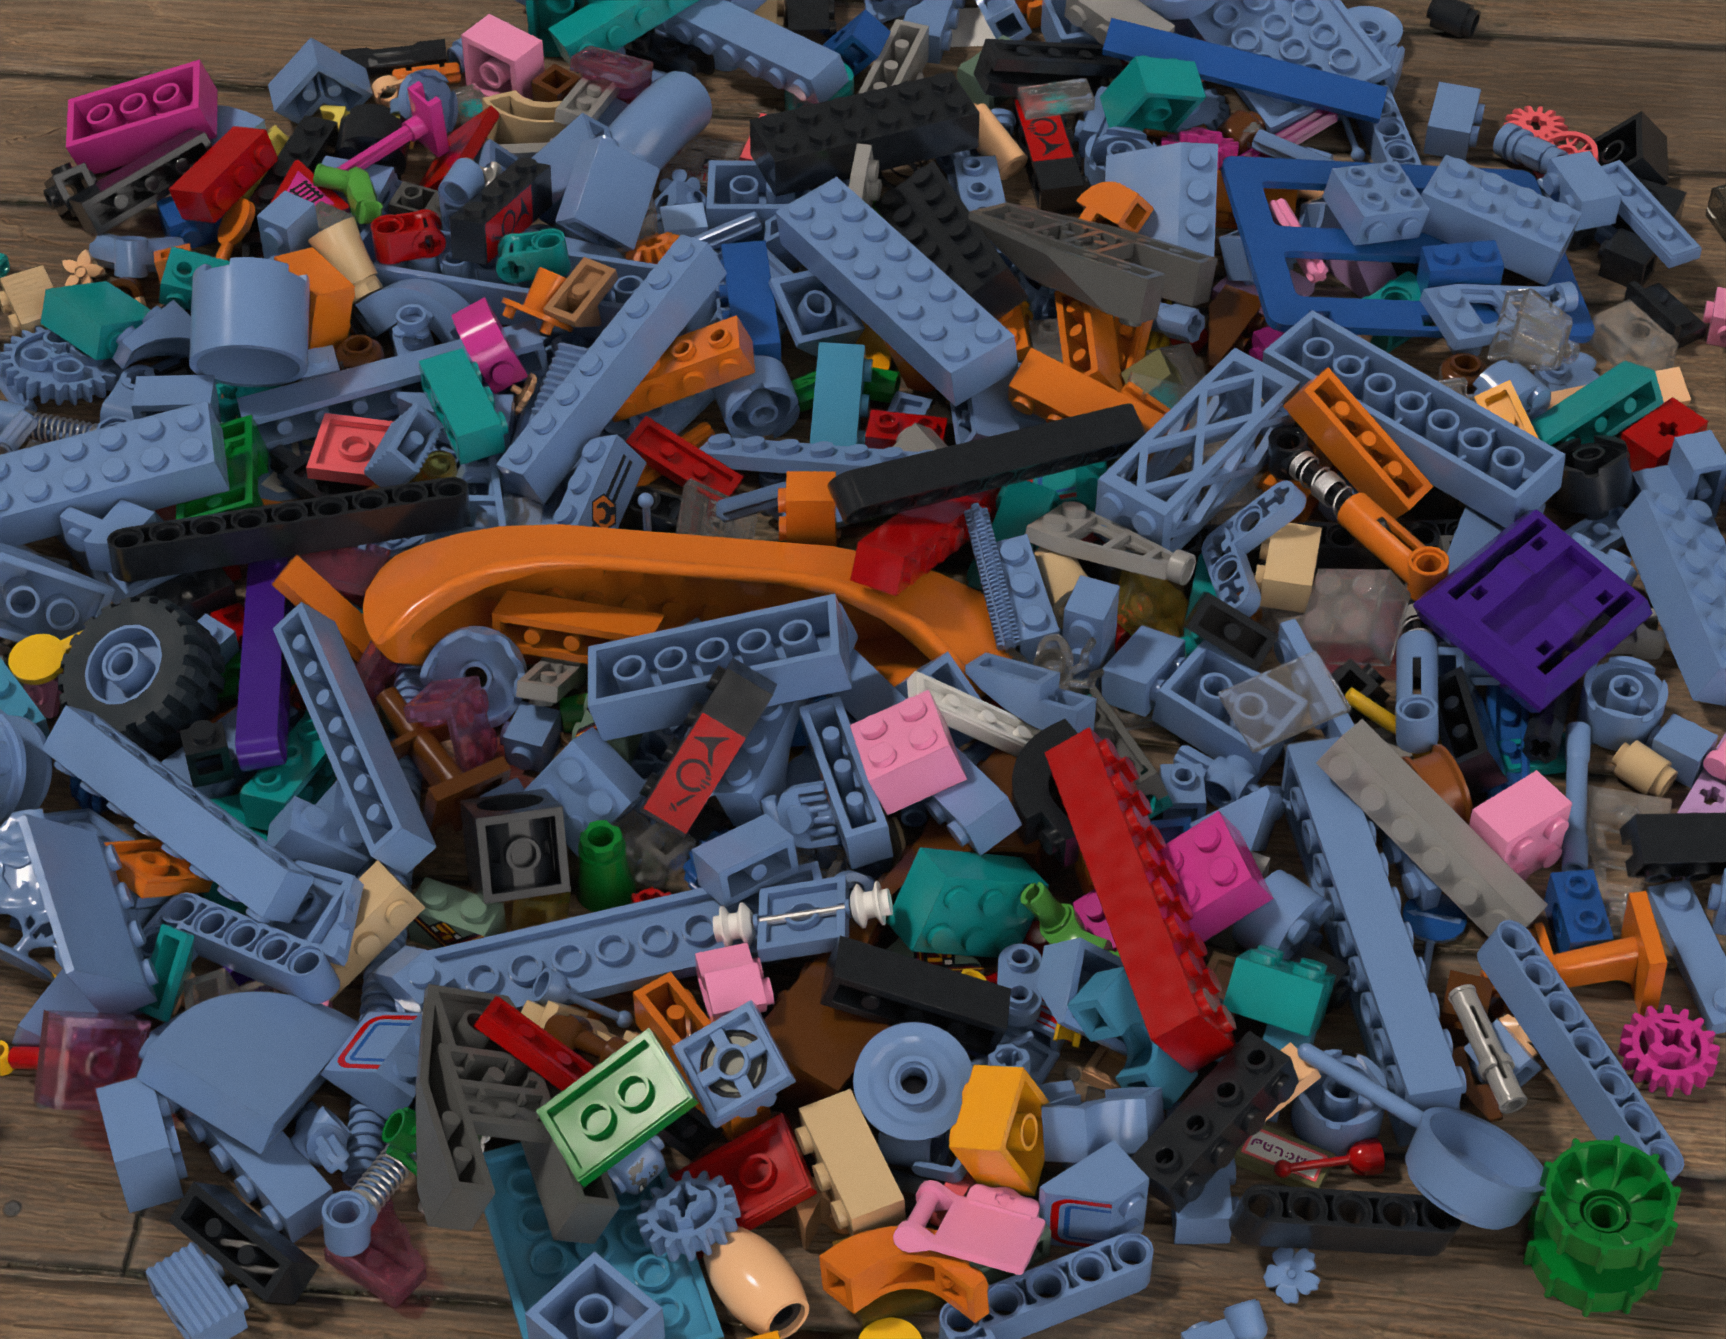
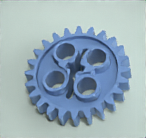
M35 326V333L22 330V338L12 336L11 344H4V352H0L1 377L6 378V386H14V393L16 394L26 391V399L28 400L39 396L43 404L49 399H55L57 405H61L64 400H69L73 405H77L80 398L89 403L92 402V395L105 398L106 390L112 391L122 372L125 370L112 358L93 359L50 329L44 330L40 326Z

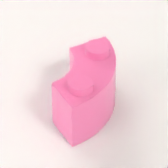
M748 942L695 953L697 978L711 1022L716 1021L750 1000L756 1004L760 1013L767 1011V1005L774 1004L769 977L764 978L760 958H752Z

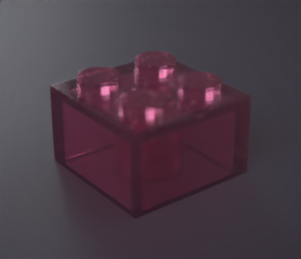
M44 1010L33 1101L52 1109L101 1111L96 1088L137 1077L143 1061L138 1057V1054L149 1037L151 1021L131 1014Z

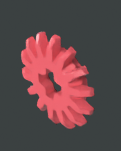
M1529 105L1525 106L1524 110L1520 108L1513 109V114H1508L1505 118L1508 122L1504 123V125L1514 123L1523 129L1531 131L1534 137L1545 139L1558 132L1568 131V126L1564 124L1565 119L1561 116H1555L1556 111L1554 110L1542 113L1543 106H1539L1537 112H1534L1533 108ZM1532 122L1538 123L1541 126L1540 130H1534L1533 126H1531Z

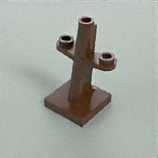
M396 687L388 688L376 697L375 702L379 706L378 714L397 738L390 742L397 760L409 755L431 786L428 788L422 815L434 841L437 828L449 822L456 832L462 830L460 800L480 798L481 795L508 782L511 767L505 758L501 756L467 772H463L440 742L455 739L470 727L471 721L465 714L452 710L441 716L438 721L425 725Z

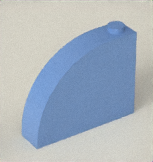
M239 992L221 995L189 1008L179 1015L159 1036L154 1033L151 1034L138 1054V1057L143 1061L136 1079L259 1154H262L327 1080L321 1076V1073L359 1022L323 1004L308 1003L297 996L288 994Z

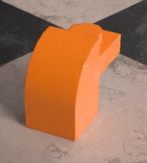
M1111 181L1093 185L1076 200L1084 208L1079 219L1115 226L1135 233L1140 231L1154 210L1138 193L1120 183Z

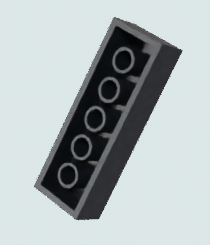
M952 72L939 73L923 79L905 81L881 89H872L860 94L838 97L830 101L804 105L796 109L750 119V155L777 197L821 186L835 177H838L841 181L850 179L857 143L872 145L874 160H879V171L978 148L980 112Z
M934 161L925 167L917 169L910 178L896 188L885 192L882 198L874 203L883 218L996 320L1029 298L980 226L968 219V209Z

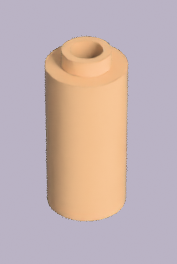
M974 103L980 112L979 147L975 149L981 156L996 155L1001 180H1006L1016 175L1025 166L1028 157L987 105L984 103L978 105Z

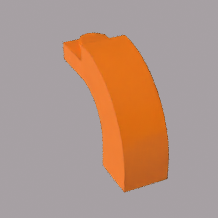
M888 1226L861 1232L839 1242L819 1255L823 1290L853 1314L878 1297L902 1289H918L934 1293L974 1323L989 1314V1286L984 1274L978 1268L970 1267V1262L932 1250L912 1253L902 1251L895 1245L893 1235L898 1226ZM926 1228L928 1231H930V1232L933 1233L934 1235H935L936 1232H937V1230L930 1229V1228Z

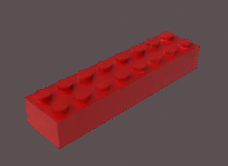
M1088 727L1044 753L1150 1039L1189 1073H1193L1230 1052L1236 1045L1232 1031L1236 1029V1023L1228 1008L1224 1004L1221 1005L1217 994L1222 991L1220 982L1212 969L1206 967L1203 957L1207 955L1206 946L1196 931H1192L1189 920L1193 919V913L1182 895H1178L1175 885L1179 883V877L1169 860L1164 859L1161 850L1166 847V844L1157 827L1150 823L1148 815L1152 813L1151 805L1144 793L1138 790L1135 781L1139 779L1138 772L1127 756L1123 758L1119 756L1109 738L1106 737L1102 740Z

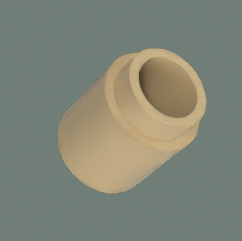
M1638 740L1634 741L1631 745L1625 742L1618 749L1611 762L1616 766L1613 773L1616 777L1645 796L1653 795L1657 799H1661L1666 794L1678 774V771L1671 767L1672 763Z

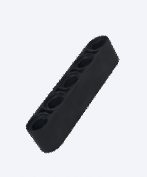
M1253 1185L1246 1189L1229 1218V1228L1233 1236L1243 1244L1251 1246L1413 1256H1437L1441 1254L1462 1224V1220L1440 1209L1424 1195L1275 1185Z

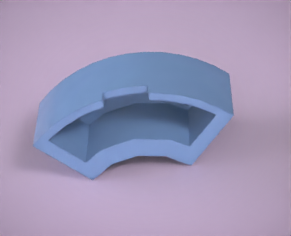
M1162 1087L1105 1089L1106 1098L1081 1102V1095L1075 1094L1043 1105L1041 1111L1045 1161L1062 1162V1167L1068 1169L1113 1140L1131 1158L1164 1122Z

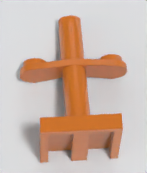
M1646 891L1628 894L1621 936L1618 940L1553 954L1543 922L1534 923L1528 929L1568 988L1620 980L1630 984L1638 1014L1645 1016L1648 1006H1652L1656 1011L1658 1010L1668 962ZM1481 970L1480 976L1488 978L1485 972ZM1494 986L1491 994L1492 997L1498 993Z

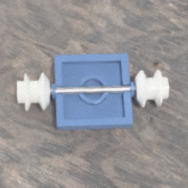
M846 875L759 889L758 914H753L743 902L739 904L736 913H729L724 905L720 906L719 915L713 916V931L716 941L723 942L725 947L732 946L733 940L742 939L744 943L748 942V945L751 946L756 933H758L757 952L761 963L829 953L833 951L840 935L849 938V918H852V916L861 928H866L868 919L877 917L881 925H885L886 916L893 915L892 898L889 889H882L879 881H875L873 890L864 892L860 885L856 884L850 894Z

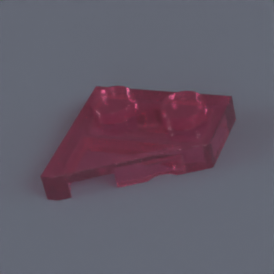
M391 1197L385 1206L381 1207L377 1220L371 1227V1242L362 1253L352 1257H342L333 1254L327 1247L324 1249L326 1262L394 1308H397L427 1278L426 1265L418 1250L413 1248L411 1236L405 1224L400 1223L394 1211Z

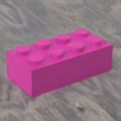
M199 59L68 99L66 149L77 165L85 162L88 170L98 174L131 163L189 128L204 131L209 140L217 138L218 90Z
M1217 811L1174 838L1161 850L1164 859L1169 860L1179 877V883L1175 885L1178 895H1182L1193 913V919L1189 920L1192 931H1196L1203 942L1274 899L1241 832L1220 811ZM1093 889L1074 901V908L1081 917L1087 932L1110 940L1113 951L1116 952L1117 947L1097 893Z

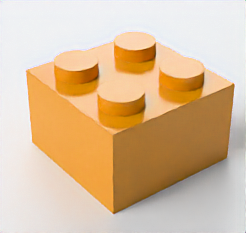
M974 1065L969 1082L965 1084L962 1091V1105L957 1122L950 1130L949 1148L978 1184L993 1188L1010 1187L1020 1195L1035 1196L1045 1162L1041 1107L1049 1103V1100L1024 1067Z

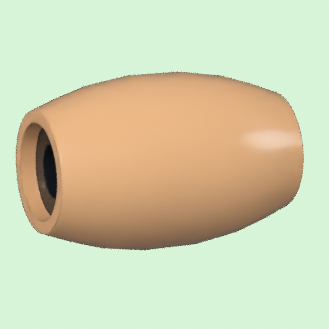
M738 1226L735 1232H725L728 1242L725 1245L715 1242L711 1245L712 1254L708 1256L704 1253L703 1256L710 1282L719 1299L735 1318L759 1335L777 1330L780 1339L792 1335L803 1325L809 1314L808 1300L795 1270L777 1248L754 1232Z

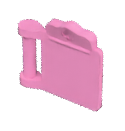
M928 1180L920 1185L916 1193L917 1203L908 1220L902 1221L898 1225L893 1235V1240L899 1249L908 1253L932 1250L1016 1275H1022L1044 1231L1045 1220L1039 1218L1040 1205L1038 1201L1022 1196L1010 1187L993 1188L983 1184H975L970 1188L967 1196L963 1197L956 1195L938 1181ZM948 1210L935 1235L925 1228L934 1211Z

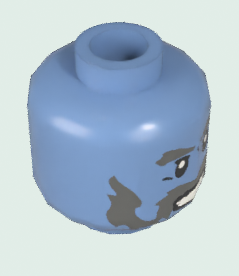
M657 1135L607 1170L616 1194L622 1195L626 1192L637 1195L663 1171L665 1161L660 1151L665 1145Z

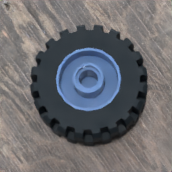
M148 595L141 596L140 599L136 596L122 599L120 605L109 604L101 609V615L96 618L91 616L83 624L85 629L80 635L75 633L69 644L72 648L69 654L64 653L61 661V668L64 669V672L58 676V690L62 692L59 695V701L62 710L67 705L95 713L151 756L154 755L160 759L173 754L172 749L183 746L180 730L189 729L196 721L206 720L210 713L215 714L219 706L217 696L218 693H223L225 678L220 675L225 673L224 657L221 655L219 643L210 634V631L175 603L167 599L161 600L157 596Z

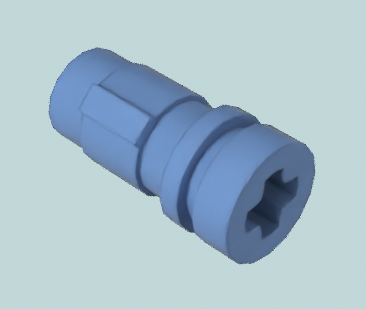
M1514 123L1505 124L1498 131L1493 143V150L1497 156L1514 164L1522 163L1525 167L1540 174H1547L1550 158L1569 155L1556 145L1539 137H1534L1531 131L1523 129Z

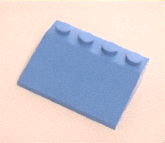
M1179 142L1106 155L1105 182H1117L1128 187L1143 197L1154 208L1138 232L1139 234L1214 257L1218 144Z
M27 814L17 817L67 976L106 1021L158 1001L153 988L154 984L159 983L158 975L150 958L144 959L140 947L146 945L145 935L139 922L131 920L128 908L133 907L134 902L126 883H119L116 871L122 869V865L112 844L106 846L96 832Z

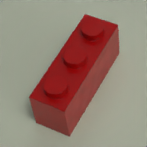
M233 126L169 188L182 219L216 223L279 160L265 129Z

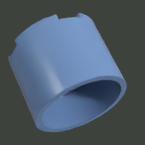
M255 257L230 258V265L211 268V265L208 264L198 267L194 271L192 278L189 366L192 371L197 375L214 374L217 383L239 387L279 386L302 378L307 373L310 279L307 274L298 276L289 272V264Z

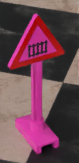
M419 81L407 88L412 117L403 122L401 128L337 168L349 171L356 166L364 170L410 140L413 142L416 140L420 141L438 158L450 150L441 100L436 96L427 101L423 84ZM299 160L293 162L271 201L272 203L281 193L287 191L315 203L317 219L344 215L350 212L349 205L333 190L313 186L314 173Z

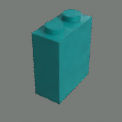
M107 281L56 287L45 290L41 324L93 359L102 360L113 358L119 346L116 343L117 338L130 326H133L135 329L141 326L143 318L151 309Z

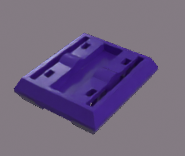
M1537 509L1524 513L1413 604L1418 617L1423 623L1451 646L1456 645L1500 682L1499 687L1530 713H1540L1653 614L1644 596ZM1604 613L1611 618L1602 629L1581 647L1577 646L1583 634L1593 624L1594 620L1598 621ZM1569 652L1571 653L1546 675L1540 671L1547 661L1554 666Z

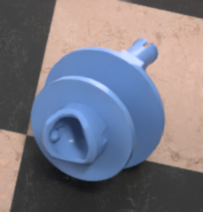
M1 709L0 825L9 819L12 812L38 809L48 793L52 777V757L41 750L46 742L43 732L31 720L22 716H8Z

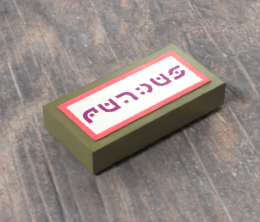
M1263 1125L1257 1134L1250 1136L1238 1148L1234 1158L1236 1165L1287 1186L1322 1188L1332 1167L1291 1172L1288 1177L1280 1178L1274 1172V1165L1281 1159L1294 1163L1335 1157V1154Z

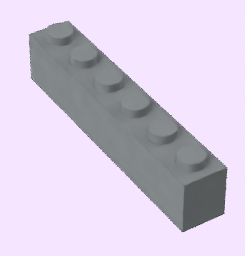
M1363 719L1343 734L1316 762L1488 937L1499 923L1504 920H1513L1527 927L1548 906Z

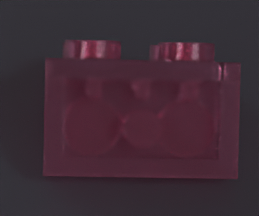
M590 45L571 57L570 71L582 73V76L589 80L604 79L614 82V85L620 88L616 98L627 104H630L651 85L653 62Z
M479 676L432 681L403 707L407 723L423 722V726L429 727L447 722L456 763L463 772L483 765L495 756L498 745L495 730L490 728L487 716L489 707L488 695L485 689L481 688Z

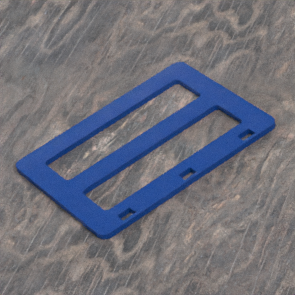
M1229 156L1223 160L1220 171L1266 323L1276 331L1287 332L1313 310L1356 335L1444 338L1437 326H1423L1422 322L1434 321L1420 301L1308 297L1298 295L1295 291L1285 258L1419 263L1422 246L1449 243L1421 232L1419 238L1354 246L1344 229L1279 226L1274 223L1263 188L1325 191L1332 168L1376 163ZM1399 164L1420 195L1438 166ZM1479 168L1488 173H1495L1509 182L1521 187L1530 188L1537 194L1542 195L1536 178L1527 171ZM1566 253L1561 258L1548 284L1545 286L1539 283V286L1547 287L1555 283L1572 282L1578 291L1579 301L1577 308L1574 311L1561 313L1556 318L1536 325L1538 327H1549L1550 331L1534 330L1531 327L1502 340L1587 343L1592 339L1595 327ZM1470 303L1484 324H1490L1501 319L1491 304ZM1511 305L1517 315H1523L1532 311L1528 305Z

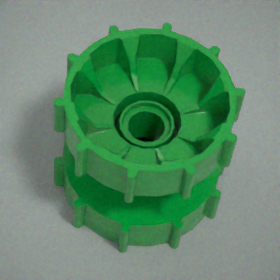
M1615 1135L1613 1140H1593L1582 1143L1579 1139L1574 1138L1571 1147L1561 1153L1553 1163L1549 1161L1544 1163L1539 1185L1544 1187V1191L1540 1197L1538 1207L1534 1206L1532 1208L1527 1227L1528 1230L1532 1231V1235L1527 1244L1523 1264L1531 1265L1536 1278L1545 1288V1298L1554 1296L1566 1305L1582 1310L1584 1317H1588L1590 1312H1611L1616 1310H1622L1625 1314H1629L1633 1303L1640 1300L1649 1289L1657 1290L1664 1270L1662 1266L1658 1265L1664 1245L1667 1247L1672 1246L1678 1223L1673 1221L1681 1188L1678 1186L1673 1187L1667 1173L1658 1163V1154L1650 1156L1636 1147L1622 1143L1618 1135ZM1595 1224L1603 1225V1226H1605L1606 1228H1601V1227H1599V1226H1597V1225H1595Z

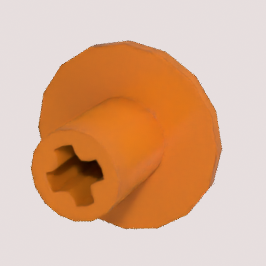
M539 267L523 305L503 297L501 303L505 304L506 307L502 316L513 320L516 310L543 321L539 332L550 336L554 326L572 333L574 327L545 315L543 312V308L567 278Z

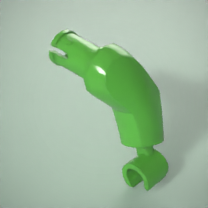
M318 163L314 172L313 186L344 192L352 216L355 217L359 224H370L375 218L382 216L383 205L378 202L373 182L367 171L356 166L347 171Z
M1038 882L1037 885L1032 883L1022 892L1021 903L1037 917L1040 922L1041 935L1049 944L1082 938L1120 957L1118 950L1116 952L1113 951L1110 940L1087 932L1081 917L1074 907L1057 901L1043 883Z

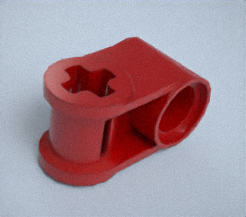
M422 209L396 215L387 214L375 218L371 222V232L377 261L390 265L408 260L433 258L441 254L446 247V239L440 231L442 223L439 215L435 211ZM424 219H426L428 224V227L426 228L424 227L423 223ZM428 239L431 246L430 248H428L426 244V240Z

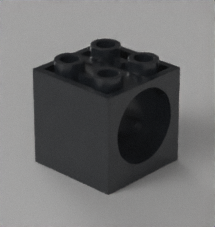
M546 789L460 800L468 884L484 904L571 891L563 806Z

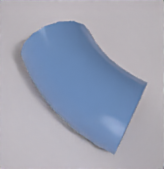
M669 72L647 87L608 127L611 138L617 140L619 147L626 151L644 155L648 158V163L659 168L661 171L689 141L702 132L709 124L712 115L711 99L706 88L696 77L686 72Z

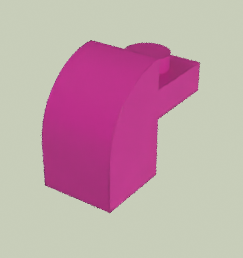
M485 297L451 315L469 356L473 362H477L481 374L494 394L528 377L524 366L506 337L503 326Z

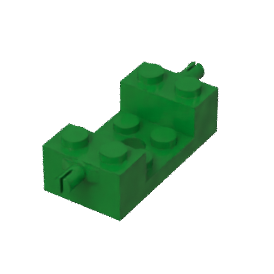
M252 414L220 424L223 430L230 490L176 504V519L264 506L258 493V477L269 473L268 449Z

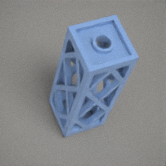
M1234 348L1098 479L1095 514L1116 522L1173 553L1177 549L1181 550L1268 463V436L1270 432L1276 427L1294 425L1295 420L1284 409L1283 405L1299 391L1300 381ZM1213 396L1207 406V397ZM1198 408L1195 427L1184 431ZM1259 433L1264 437L1255 450V438ZM1229 439L1202 466L1204 445ZM1172 448H1176V449L1169 455V453L1171 452ZM1192 452L1191 472L1165 478ZM1155 453L1147 465L1148 454ZM1245 456V462L1240 463L1243 457ZM1138 467L1137 483L1134 485L1128 481ZM1211 485L1197 508L1198 494L1202 487ZM1171 496L1166 502L1160 499ZM1188 511L1187 520L1182 521ZM1093 532V535L1104 543L1110 541V539ZM1129 549L1125 550L1126 552L1134 553Z

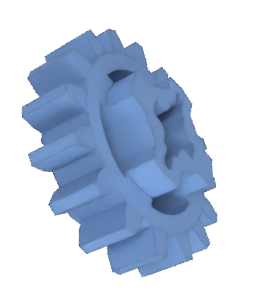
M689 1171L683 1173L682 1180L675 1182L671 1177L666 1178L667 1187L663 1190L656 1187L651 1188L653 1200H642L640 1206L643 1213L637 1215V1222L646 1247H652L656 1257L667 1252L670 1262H675L680 1254H686L690 1262L694 1261L698 1251L702 1250L706 1255H711V1245L715 1242L725 1245L728 1242L725 1232L737 1231L738 1226L735 1219L741 1217V1212L732 1185H725L722 1176L718 1175L710 1180L708 1172L702 1171L697 1178H691Z

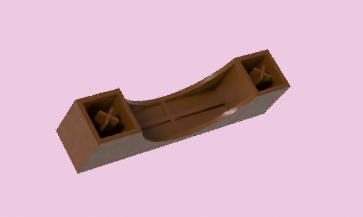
M996 748L986 761L980 760L976 766L1008 796L1011 802L1012 774L1017 758ZM1057 790L1053 794L1052 799L1068 818L1060 793ZM931 817L924 828L922 836L915 844L910 843L905 847L898 864L890 873L884 872L878 881L882 889H889L892 905H894L920 847L977 852L968 843L961 847L947 829L948 823L946 821L940 825ZM1016 830L984 853L1022 857L1048 885L1063 868L1053 854L1048 855L1044 851L1039 839L1025 846ZM853 916L849 918L850 939L887 949L899 938L887 923L881 925L877 917L869 918L866 928H861L854 921ZM832 952L821 953L815 961L809 960L802 968L797 982L789 991L783 990L774 1002L772 1011L764 1019L796 1080L795 1083L776 1093L777 1099L774 1105L800 1119L799 1108L848 1089H851L855 1097L853 1077L858 1057L874 1036L889 1028L886 1024L820 1004L826 963Z

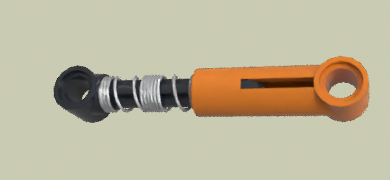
M1282 425L1270 432L1268 436V466L1270 473L1281 480L1300 481L1301 485L1304 488H1309L1311 494L1323 505L1333 508L1338 523L1407 583V593L1413 600L1417 601L1449 575V556L1445 551L1437 547L1425 546L1365 493L1353 494L1352 487L1346 486L1345 481L1334 471H1330L1329 467L1320 466L1319 458L1308 447V435L1302 428L1294 425Z

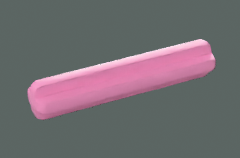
M1280 198L1277 201H1270L1269 209L1275 224L1279 226L1302 227L1285 199ZM1295 258L1311 283L1324 281L1327 278L1328 268L1322 259Z

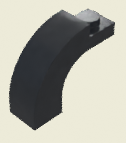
M1066 719L1043 729L1026 743L1019 753L1013 768L1011 804L1022 823V826L1016 829L1021 841L1026 846L1039 839L1044 851L1048 855L1053 854L1064 868L1079 861L1080 847L1070 820L1052 799L1053 794L1058 788L1044 752L1078 734Z

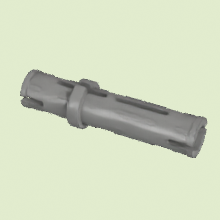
M1465 984L1456 987L1449 993L1448 1000L1452 1004L1479 1062L1477 1069L1481 1079L1488 1081L1501 1113L1508 1114L1522 1109L1527 1104L1528 1099L1513 1072L1515 1063L1510 1054L1504 1053L1476 993L1475 986Z

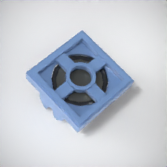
M752 1000L672 1046L706 1115L715 1128L720 1127L737 1116L745 1118L757 1115L756 1109L758 1107L772 1106L777 1099L776 1093L796 1082L760 1011Z

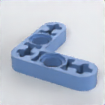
M1281 481L1272 486L1213 530L1206 537L1202 545V555L1217 598L1248 617H1251L1260 606L1261 594L1246 554L1295 519L1302 512L1306 504L1305 494L1291 481ZM1260 518L1256 526L1248 531L1251 524ZM1237 567L1235 573L1225 581L1229 572Z

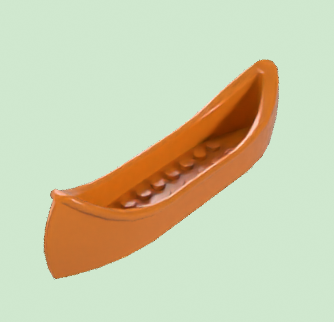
M566 524L498 526L458 533L418 545L395 555L379 570L367 588L363 602L364 625L375 647L392 663L423 666L437 642L446 634L458 628L484 626L492 629V613L506 590L665 614L664 630L681 627L697 617L701 622L836 594L838 603L842 604L858 635L854 649L894 687L913 674L914 671H917L925 664L948 651L980 698L986 695V693L965 673L966 664L984 653L1012 659L1014 652L1006 653L1005 650L997 649L984 594L932 570L916 580L914 585L908 586L897 596L850 581L856 554L855 550L824 545ZM522 654L526 665L537 664L541 660L540 656Z

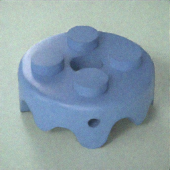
M468 626L458 628L446 634L437 642L421 668L420 681L423 684L427 703L431 711L441 716L452 710L465 714L471 721V724L464 733L471 734L480 730L498 727L512 716L524 699L516 697L517 681L528 671L524 657L510 638L488 627ZM470 667L483 669L487 675L486 685L475 687L469 684L465 675L466 670Z

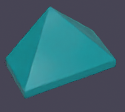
M161 924L151 957L159 979V983L153 985L158 1001L137 1009L138 1011L161 1021L169 1022L191 975L194 935L170 925Z

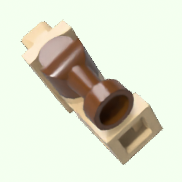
M527 1000L521 1011L523 1015L595 1066L641 1034L626 1030L623 1038L609 1033L607 1027L601 1021L587 1018L589 1012L578 1007L549 1000L546 1006Z

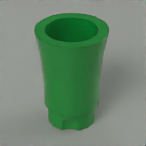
M607 820L590 822L587 829L580 833V842L578 844L579 876L576 886L578 901L592 912L628 905L632 901L631 894L636 893V884L629 868L626 843L622 832L618 826L611 825Z

